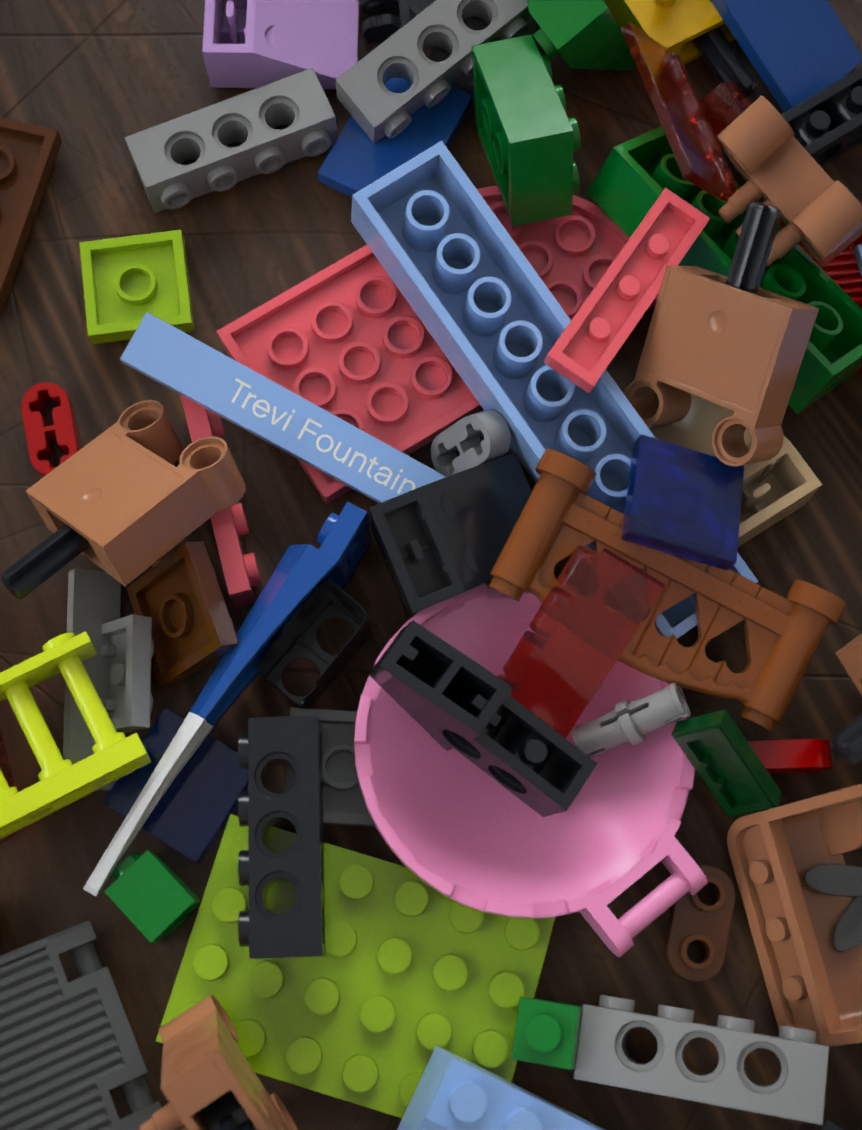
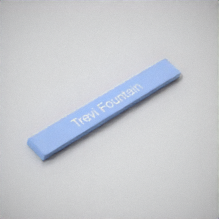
M146 312L120 358L123 364L377 503H382L446 477Z

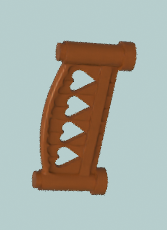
M545 449L535 469L540 477L490 573L493 578L489 587L518 602L523 593L533 594L570 629L612 658L650 677L669 684L676 683L678 687L726 699H736L744 706L740 714L741 718L771 732L775 722H781L828 625H837L847 603L831 592L802 580L793 581L785 598L588 496L587 493L596 477L595 471L564 453ZM594 541L598 587L594 593L583 595L576 589L574 582L570 584L560 583L555 578L554 568L560 560ZM644 568L648 613L644 619L633 621L627 616L625 609L617 611L610 609L605 603V593L609 587ZM694 594L698 639L692 646L684 647L678 643L674 634L666 637L659 634L655 628V620L660 613ZM744 620L748 664L743 671L734 673L729 670L725 660L719 662L709 660L705 653V647L710 639Z

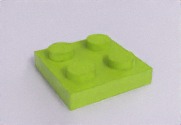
M182 230L79 242L87 333L92 344L130 340L146 312L183 332L195 331L185 239Z

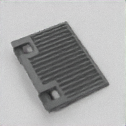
M89 920L0 956V1130H139L140 1125L150 1119L152 1114L161 1108L160 1102L154 1103L144 1077V1074L148 1073L108 966L102 967L93 943L97 938ZM71 951L80 974V978L70 982L67 980L59 959V955ZM120 1085L123 1088L132 1114L122 1119H119L109 1090Z

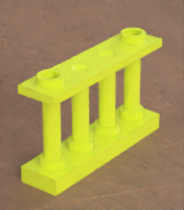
M86 631L77 636L73 632L61 634L43 645L44 652L0 672V702L8 699L42 770L38 774L39 782L18 792L16 787H9L0 769V840L152 762L137 732L128 737L125 736L124 732L117 733L82 663L98 654ZM60 672L96 743L92 747L94 754L75 764H72L70 759H63L29 689Z

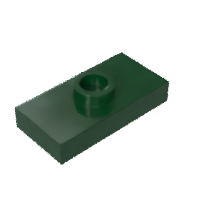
M727 710L676 722L671 735L728 817L779 806L782 792Z

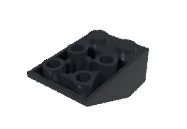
M516 452L418 487L368 508L370 528L407 615L492 580L493 576L490 573L532 492Z

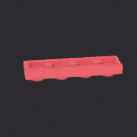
M665 188L553 345L543 363L587 393H590L658 295L666 266L679 265L710 218Z
M180 395L192 443L205 437L219 438L225 436L220 416ZM240 502L228 509L218 511L210 517L228 593L235 608L255 603L253 586L262 584L254 552L244 554L240 536L249 534V528L242 503Z

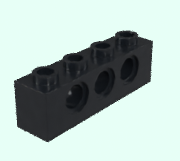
M862 67L781 114L795 133L793 136L821 167L862 143ZM725 148L722 149L717 162L742 187L747 181L734 168ZM760 198L757 202L762 203L764 200Z
M319 716L248 718V734H239L238 738L240 769L248 768L249 791L239 792L238 798L240 827H249V850H240L238 858L240 886H249V910H240L239 945L240 947H249V959L326 956L322 724ZM281 764L293 767L296 771V780L288 791L276 794L267 790L266 776L273 767ZM278 822L293 824L297 832L295 844L284 853H273L266 844L268 830ZM277 881H291L297 890L296 904L287 913L275 914L268 907L266 901L267 892L271 885Z

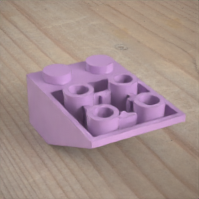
M205 0L202 53L210 87L259 88L313 68L323 89H336V79L358 62L359 0Z

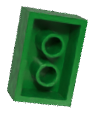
M532 34L472 46L476 131L512 227L572 215L573 192H577L580 189L579 172L576 162L573 160V151L580 150L581 147L580 131L576 118L567 117L566 101L562 86H554L552 82V68L548 55H540Z

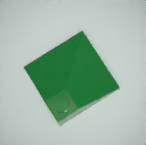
M527 0L529 12L540 27L533 36L551 60L560 54L571 69L634 70L640 65L613 14L603 0Z

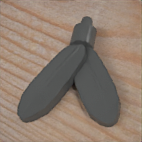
M822 864L807 870L803 875V881L816 892L832 896L854 897L833 928L832 945L838 952L849 951L862 943V867Z

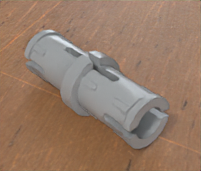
M672 683L642 699L640 698L633 702H630L628 699L615 704V710L571 728V733L576 747L592 759L605 751L631 742L633 745L646 740V734L683 718H688L691 715L682 691L676 683Z

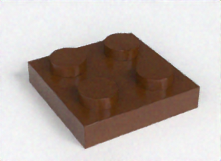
M204 541L185 542L126 588L134 614L152 617L151 637L154 642V653L151 665L159 688L177 686L239 644Z

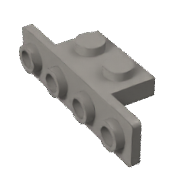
M77 567L71 569L68 573L67 633L73 632L77 636L86 631L98 654L82 663L117 733H128L150 728V714L153 708L151 659L154 653V642L151 637L152 617L132 614L120 618L121 583L106 572ZM65 682L63 759H70L72 764H75L93 755L92 747L96 743ZM117 780L97 791L114 790L117 786Z

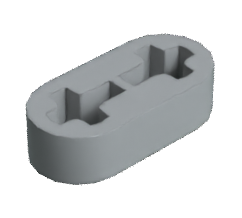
M492 409L462 418L437 435L432 441L431 459L436 471L448 477L504 456L511 444L509 426L504 417L498 411ZM481 435L484 436V440H482V442L480 439Z

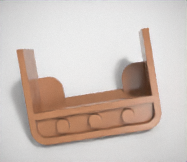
M862 784L740 817L732 823L727 835L730 859L778 1028L779 1025L817 1031L816 1044L829 1047L862 1043V943L845 952H838L833 948V928L854 897L818 893L805 884L803 875L807 870L822 864L846 865L843 853L862 848Z

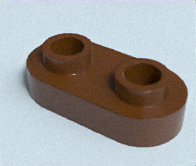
M701 865L699 867L707 878V884L711 885L716 892L715 901L708 906L699 900L698 892L695 895L686 893L671 906L664 943L665 961L669 969L676 976L687 981L700 982L714 977L720 971L726 954L735 903V889L731 879L725 872L709 865ZM694 940L701 942L706 951L704 959L699 963L692 962L687 955V947Z

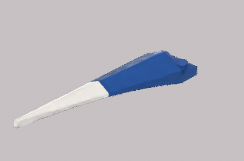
M347 501L340 515L331 513L323 524L317 538V542L322 544L319 549L310 544H296L288 547L238 630L236 636L239 644L224 653L83 887L84 890L94 896L100 893L113 870L176 776L214 726L260 674L256 668L257 664L268 653L270 646L283 633V628L313 592L325 581H332L341 589L347 585L372 542L367 511Z

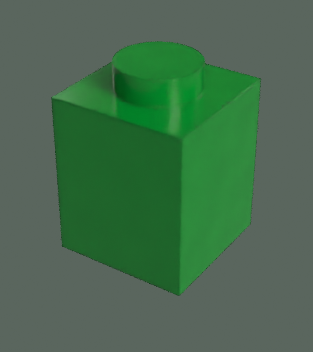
M147 850L142 856L138 852H134L125 858L111 874L115 881L104 891L149 942L161 944L201 904L198 896L162 857L150 850Z
M520 997L511 1059L569 1070L575 1069L583 1006Z

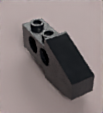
M414 620L399 632L369 673L445 750L449 751L453 748L542 817L567 811L598 764L511 697L509 693L513 688Z

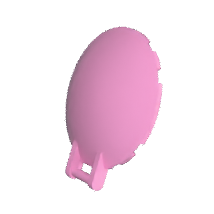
M486 583L420 610L393 635L374 664L375 666L399 632L414 620L513 688L509 693L511 697L574 746L576 745L572 737L571 728L615 710V704L628 699L630 702H633L670 685L641 673L602 652L558 619L533 594L523 593L518 602L493 590ZM606 603V605H607L610 609L617 611L616 609H614L613 607H611L610 605H608V604ZM369 675L360 697L355 723L354 750L359 786L371 818L389 848L418 878L442 895L476 910L505 917L547 918L579 911L608 949L617 957H621L634 946L632 939L686 893L695 895L708 883L701 868L674 836L681 824L680 819L685 809L689 791L693 788L695 768L671 735L676 722L646 734V740L633 745L631 742H628L593 757L592 760L598 764L568 810L542 817L454 748L449 751L445 750ZM661 861L671 875L617 919L607 905Z

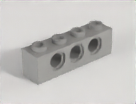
M436 0L336 79L337 99L374 144L385 135L389 139L394 138L412 121L410 115L425 104L428 108H431L439 103L451 90L449 84L464 73L467 77L473 75L472 46L520 37L527 31L529 27L527 22L530 15L527 0ZM469 17H479L487 23L488 27L476 31L468 28L463 21ZM439 47L449 54V58L441 62H435L428 59L424 52L429 48ZM392 78H402L411 87L403 93H393L385 87V83Z
M310 68L124 138L154 213L165 209L181 208L189 203L191 199L212 191L221 192L228 190L236 185L237 182L257 174L273 173L284 164L299 158L318 156L335 144L338 135L336 116L314 69ZM281 125L289 126L288 128L282 130L274 129L275 127ZM232 143H243L242 145L237 147H227ZM187 160H197L189 165H180Z
M600 995L598 1006L583 1004L574 1079L823 1125L829 1046L816 1044L817 1031L779 1025L778 1037L754 1033V1020L718 1015L717 1026L694 1023V1010L658 1005L657 1016L634 1012L635 1000ZM637 1027L647 1028L657 1039V1054L649 1063L635 1061L627 1051V1037ZM703 1037L710 1040L716 1046L719 1053V1062L713 1072L700 1074L688 1066L685 1059V1049L692 1039ZM765 1048L777 1055L781 1062V1073L775 1082L761 1085L749 1078L745 1070V1059L752 1050Z

